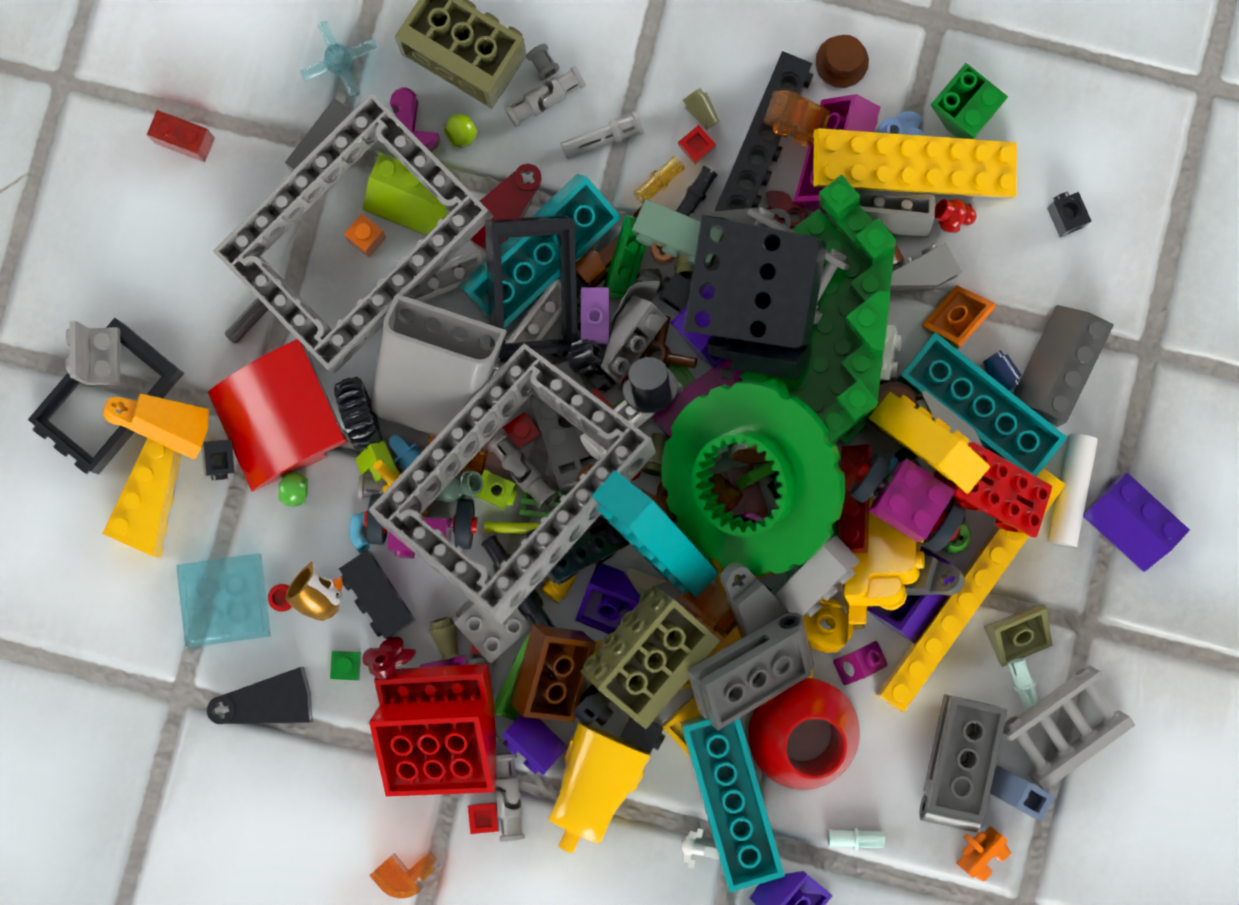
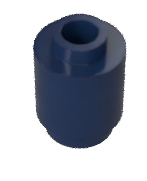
M1002 350L983 361V364L986 366L984 369L986 373L1010 391L1020 384L1018 378L1022 374L1009 355H1005Z

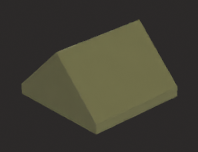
M1034 605L984 626L1002 667L1008 665L1007 663L1019 658L1020 660V658L1053 646L1047 609L1044 605Z

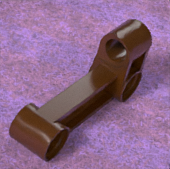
M642 206L634 213L633 217H638ZM619 235L599 253L591 248L576 261V275L587 287H597L606 278L607 268L610 266Z

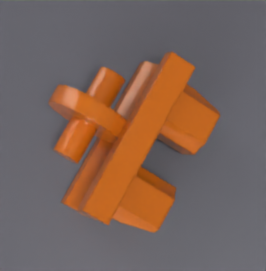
M991 826L984 833L980 831L974 838L966 833L963 838L969 844L961 851L964 855L956 864L972 878L976 877L985 882L992 874V869L987 863L993 857L999 862L1005 861L1011 854L1010 849L1006 845L1008 840Z

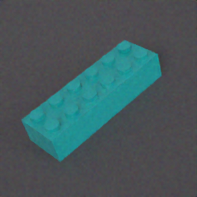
M576 174L532 216L568 215L574 218L575 260L580 258L622 218L590 179L580 174ZM559 234L508 238L501 245L504 328L560 276ZM486 259L458 287L489 320Z
M936 332L927 340L896 379V381L910 386L917 394L923 391L928 392L972 427L984 448L1036 477L1068 438Z
M616 470L591 496L599 504L596 510L609 520L608 522L644 556L643 558L666 580H670L684 595L690 592L695 598H698L719 574L656 503Z
M702 716L680 721L729 892L784 877V871L740 718L720 730L712 726L710 718L705 720Z

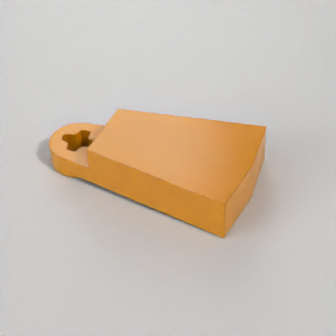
M140 394L137 401L122 397L109 398L103 408V416L112 424L126 427L195 460L208 430L209 409Z

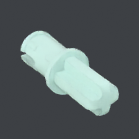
M1017 658L1007 664L1014 679V691H1018L1024 711L1039 702L1034 689L1036 683L1031 679L1025 658H1020V660Z
M854 827V830H828V847L831 848L853 847L854 850H858V848H884L885 834L883 831L858 830L857 827Z

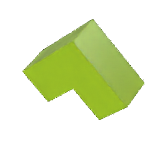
M384 441L369 444L368 448L355 459L361 475L372 473L376 483L385 481L373 468L376 461L382 460L394 474L398 472Z

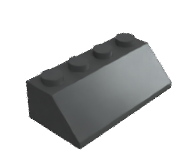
M1056 305L1019 380L1020 384L1017 385L1013 394L1046 421L1058 427L1067 423L1114 324L1087 311Z

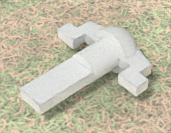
M697 828L696 832L690 831L686 840L682 843L683 862L688 863V868L694 869L696 860L690 859L692 854L719 860L716 848L695 842L696 837L702 838L703 829Z

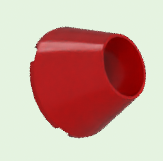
M807 677L755 708L748 725L749 748L753 759L761 771L774 782L787 788L798 790L819 788L841 776L852 763L860 740L859 720L849 699L836 687L816 678ZM809 719L828 721L831 726V739L822 754L806 761L795 760L787 756L786 745L788 737L798 724Z

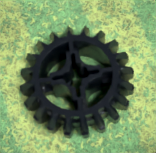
M356 376L336 383L334 387L336 403L353 447L361 452L366 450L369 444L382 442L380 426L376 415L370 409L371 400L363 381Z

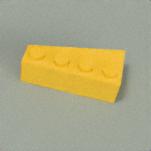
M889 392L869 419L883 432L913 452L925 463L930 464L948 480H952L960 489L968 494L990 467L967 446L970 440L957 430L953 434L949 432L951 427L941 419L931 420L934 416L923 407L919 406L918 409H915L916 404L904 394L899 398L892 392Z
M147 438L102 534L150 556L162 558V546L164 536L167 533L170 507L173 504V491L178 478L182 458L181 453Z

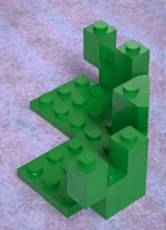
M842 174L819 192V204L837 224V227L835 228L822 211L817 209L792 229L796 233L823 238L826 242V250L830 252L833 248L846 255L845 261L851 264L849 270L837 267L817 303L819 306L817 310L823 313V316L818 324L813 325L811 336L812 354L807 368L797 380H785L790 397H797L803 401L825 424L829 431L828 439L832 444L838 442L870 417L878 405L894 252L897 241L879 218L873 222L859 205L860 195ZM826 259L824 261V267L828 262ZM746 371L740 375L743 382L762 383L776 378Z

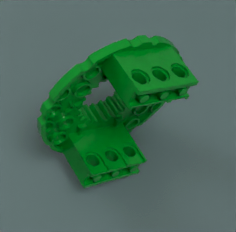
M780 377L762 383L738 382L733 387H728L725 384L711 389L708 396L703 394L695 398L683 409L671 427L672 437L665 442L662 456V484L668 491L666 502L670 512L674 513L678 519L677 526L680 531L706 558L716 559L723 568H726L731 563H741L754 576H763L768 571H772L775 574L783 573L790 570L793 564L801 565L813 557L829 540L837 536L835 521L839 520L844 503V472L838 467L840 454L837 446L829 441V431L817 414L799 398L790 397L785 384L787 379ZM746 441L748 447L757 444V451L760 453L765 450L767 452L765 459L767 461L773 460L775 463L772 469L780 472L776 481L782 483V487L777 489V492L782 497L776 500L778 507L772 509V515L766 517L763 521L758 520L753 523L752 520H748L743 523L742 517L733 519V512L725 513V505L723 503L717 504L716 502L719 497L718 494L711 492L715 485L708 480V478L713 476V473L708 469L715 465L712 459L719 455L718 451L723 449L726 444L729 445L734 442L742 444Z

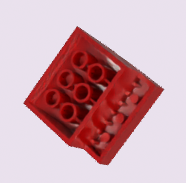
M298 339L247 364L207 392L228 440H232V449L252 492L281 479L286 473L297 472L327 458V451L348 442L305 346Z
M488 664L396 669L395 674L387 679H374L379 707L370 719L369 725L386 797L494 793L496 785V727Z

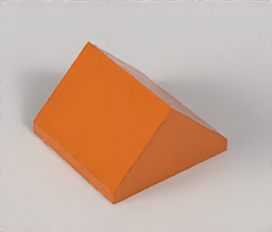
M956 285L924 321L922 327L931 335L936 332L958 350L993 311L996 305L994 302Z

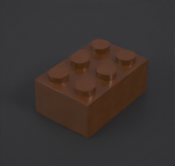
M532 624L511 705L523 717L574 722L575 715L573 710L580 703L586 677L580 671L584 668L585 661L593 655L596 642L583 631Z

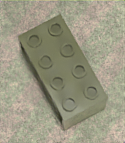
M418 0L395 35L403 56L491 109L494 108L526 58L522 33L512 26L506 28L501 25L498 18L491 13L486 12L483 14L476 10V6L469 0Z
M653 585L651 589L646 590L641 595L639 603L635 608L623 616L618 628L605 637L601 648L595 655H591L585 661L584 668L580 672L599 691L643 728L647 729L689 679L687 670L704 661L720 640L673 598Z

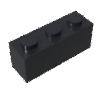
M364 551L339 568L342 573L340 577H342L343 586L347 591L353 590L357 596V599L354 600L355 604L363 614L366 612L373 620L370 626L378 637L383 636L384 639L391 638L416 621L371 551Z

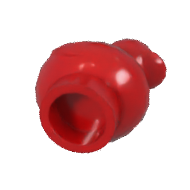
M942 199L935 206L934 218L938 220L939 226L943 231L957 233L960 231L961 225H972L976 221L977 214L970 203L965 204L960 199H951L949 201Z

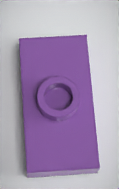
M581 287V339L594 340L596 344L609 343V287Z

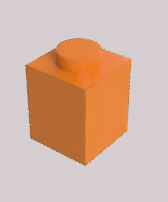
M362 213L344 233L348 242L368 258L386 238L383 230Z

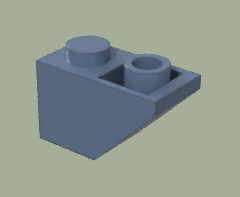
M998 765L996 766L990 794L1028 816L1042 821L1055 796Z

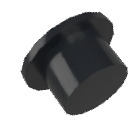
M645 357L637 360L629 369V374L623 383V395L627 404L634 410L643 413H656L666 409L674 402L678 395V381L660 359Z

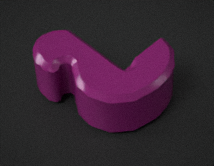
M407 87L396 89L390 99V106L393 113H395V117L432 152L438 148L441 141L439 134L415 131L419 103L416 99V94Z

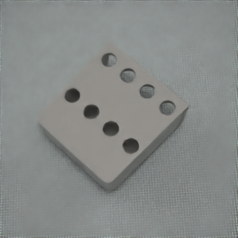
M396 294L384 318L370 403L372 413L392 422L438 436L493 377L507 330ZM404 308L411 310L414 314V320L406 321L400 315V310ZM431 317L438 319L441 323V328L438 330L431 329L427 324V319ZM457 326L465 328L468 337L464 339L458 338L454 334L453 328ZM484 335L492 337L495 346L490 348L483 346L480 337Z

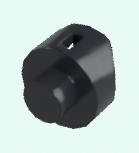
M591 685L581 695L579 705L573 710L575 717L586 726H589L594 721L603 726L611 718L614 711L607 706L610 699L594 685Z

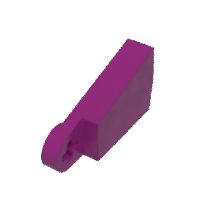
M723 360L715 369L712 368L686 386L669 407L655 413L651 417L669 439L672 437L671 427L690 402L703 394L708 396L711 389L725 384L728 387H733L735 383L740 381V370L733 371L732 376L734 379L732 381L728 378L725 380L721 379L723 374L721 369H730L731 360Z

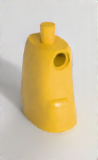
M578 722L575 734L570 738L567 750L564 753L566 766L561 790L548 819L565 829L558 847L569 853H574L581 837L601 843L616 810L629 792H633L638 788V784L645 774V767L652 754L591 725L586 726L582 722Z

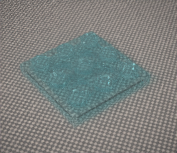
M260 553L176 565L185 648L271 636L262 556Z

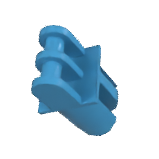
M393 435L389 439L390 447L398 455L393 461L404 472L422 451L415 443L409 447L398 435Z

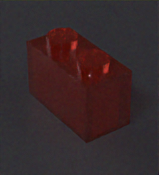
M156 110L146 134L155 144L202 162L206 161L215 139L207 128Z

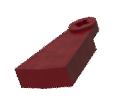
M523 164L482 198L480 202L493 215L490 220L523 218L542 183L540 170L533 164ZM532 172L534 182L523 184L522 174L529 175ZM484 225L469 241L486 253ZM501 238V245H502L508 238Z

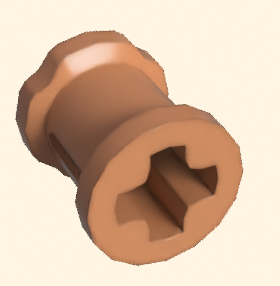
M653 243L651 256L654 262L659 265L671 263L675 257L666 253L664 256L660 255L659 249L663 247Z

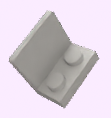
M70 321V329L66 330V342L70 346V357L66 359V370L70 377L85 385L120 384V329L117 327L88 328L77 321Z
M470 599L451 615L454 624L489 663L499 657L532 627L517 608L500 625Z

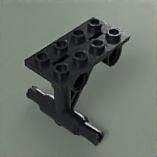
M600 514L547 574L553 583L563 584L582 569L594 563L596 566L600 565L631 543L608 522L609 520ZM537 528L527 532L523 536L524 539L527 540ZM496 534L481 543V546L484 547L494 563L493 571L496 574L502 568L500 566L503 561L507 562L512 555L507 554ZM534 588L517 608L523 616L529 617L535 625L556 627L542 608L544 601Z

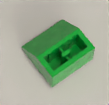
M965 63L931 103V106L945 128L956 138L975 139L1000 109L1008 96Z

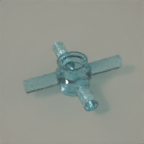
M328 21L320 22L318 28L327 45L324 60L300 70V74L305 81L329 70L341 76L350 98H355L360 95V92L350 72L354 59L377 49L378 46L374 38L349 49L343 44L337 43ZM336 56H345L343 62L339 64L333 63V59Z

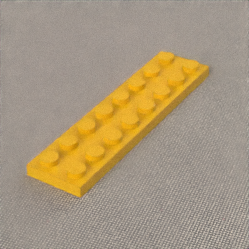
M818 128L814 130V187H826L842 174L854 189L1014 198L1017 197V142Z

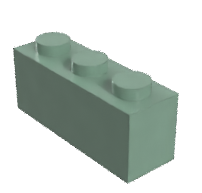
M645 199L632 228L633 234L637 236L636 240L647 246H652L653 243L663 247L662 251L673 257H677L678 254L688 258L687 262L694 265L701 222ZM712 227L710 237L713 241L720 242L724 238V233ZM708 255L705 265L711 267L716 255Z

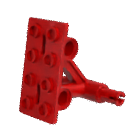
M969 442L968 447L990 467L968 494L938 471L934 473L935 478L955 490L953 494L956 497L954 502L961 507L987 513L996 518L995 525L1001 529L1011 532H1022L1032 538L1038 536L1052 491V485L975 442Z

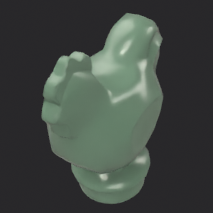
M476 471L459 472L435 499L444 503H451L461 500L466 496L472 497L482 491L483 479Z

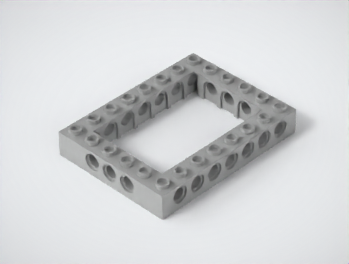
M371 92L213 252L327 370L336 373L383 327L384 318L395 295L399 294L412 298L485 225V220H490L493 215ZM379 140L450 213L443 220L440 218L437 221L438 225L423 240L420 238L417 241L418 245L403 260L400 258L397 261L398 265L383 280L380 278L377 281L378 285L363 300L360 298L357 301L358 305L344 319L340 318L337 321L338 325L332 330L261 256Z
M524 343L369 508V511L378 523L502 625L599 517L600 513L596 510L599 504L591 497L593 493L614 470L619 472L628 481H631L656 451L649 436ZM533 394L607 451L599 455L600 459L586 475L582 474L579 477L580 481L567 496L563 495L560 498L561 502L547 518L543 517L540 520V526L527 540L523 539L520 542L521 547L507 562L503 561L500 566L502 568L491 578L480 563L476 565L459 546L455 548L447 541L440 530L437 529L435 531L420 514Z

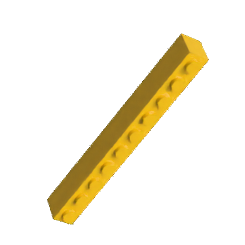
M1043 468L1037 477L1052 485V491L1045 510L1046 513L1066 484ZM995 526L963 571L965 578L963 588L957 594L948 596L915 644H911L876 693L878 697L897 711L905 712L1028 539V535L1022 532L1007 531Z

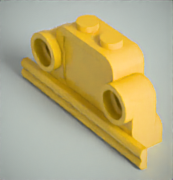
M870 496V506H871L874 500H873V498ZM869 512L868 552L854 553L860 562L853 568L855 574L845 583L844 595L849 604V624H866L867 606H880L887 610L897 609L902 606L907 597L903 584L914 583L919 577V569H924L925 564L924 552L920 551V542H924V540L913 541L871 512Z

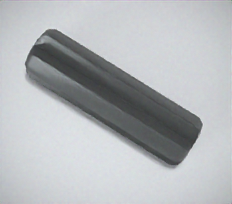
M257 297L225 331V336L231 342L238 343L269 309Z

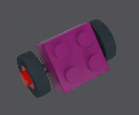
M876 453L866 464H862L854 477L856 480L851 488L850 495L863 503L878 489L880 492L868 511L913 541L924 540L926 546L934 551H940L949 541L955 538L965 515L963 507L955 502H949L955 490L908 459L898 462L888 479L884 480L891 461L884 455Z
M372 494L368 510L365 511L364 527H367L369 544L382 545L387 537L388 530L378 523L369 511V508L383 494ZM458 500L456 513L449 520L423 518L435 531L437 529L440 530L449 543H451L452 530L455 548L459 546L462 550L471 549L473 533L477 534L478 517H475L473 500ZM389 532L387 550L395 552V557L415 559V553Z

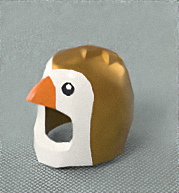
M310 561L291 582L285 599L293 609L302 615L315 620H327L339 611L338 607L342 600V577L328 579L320 573V566Z

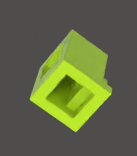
M484 470L481 476L483 479V489L474 496L503 510H506L508 505L512 507L519 491L515 490L517 485ZM497 485L501 486L502 493L498 496L493 495L492 488Z

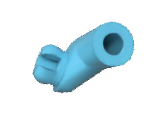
M365 512L355 513L350 518L349 538L359 553H363L370 548V544L362 530Z

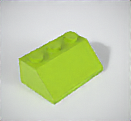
M379 153L369 176L362 209L427 236L438 225L437 221L440 218L443 220L450 212L398 159Z

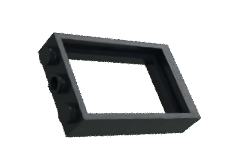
M557 215L485 220L489 325L504 329L501 238L559 234L562 339L505 343L504 337L498 356L499 361L507 362L524 343L542 357L543 354H553L554 357H566L568 354L567 350L572 348L571 343L578 341L575 226L573 217ZM490 337V347L495 346V342L493 338Z
M114 317L106 328H119L120 343L161 376L146 395L163 399L183 376L184 372L123 322ZM67 373L29 417L28 421L34 425L32 430L45 440L49 437L56 443L53 447L65 457L71 455L77 460L74 465L85 474L92 472L99 475L135 432L120 425L96 455L92 457L52 424L49 419L81 383L71 378L70 374Z

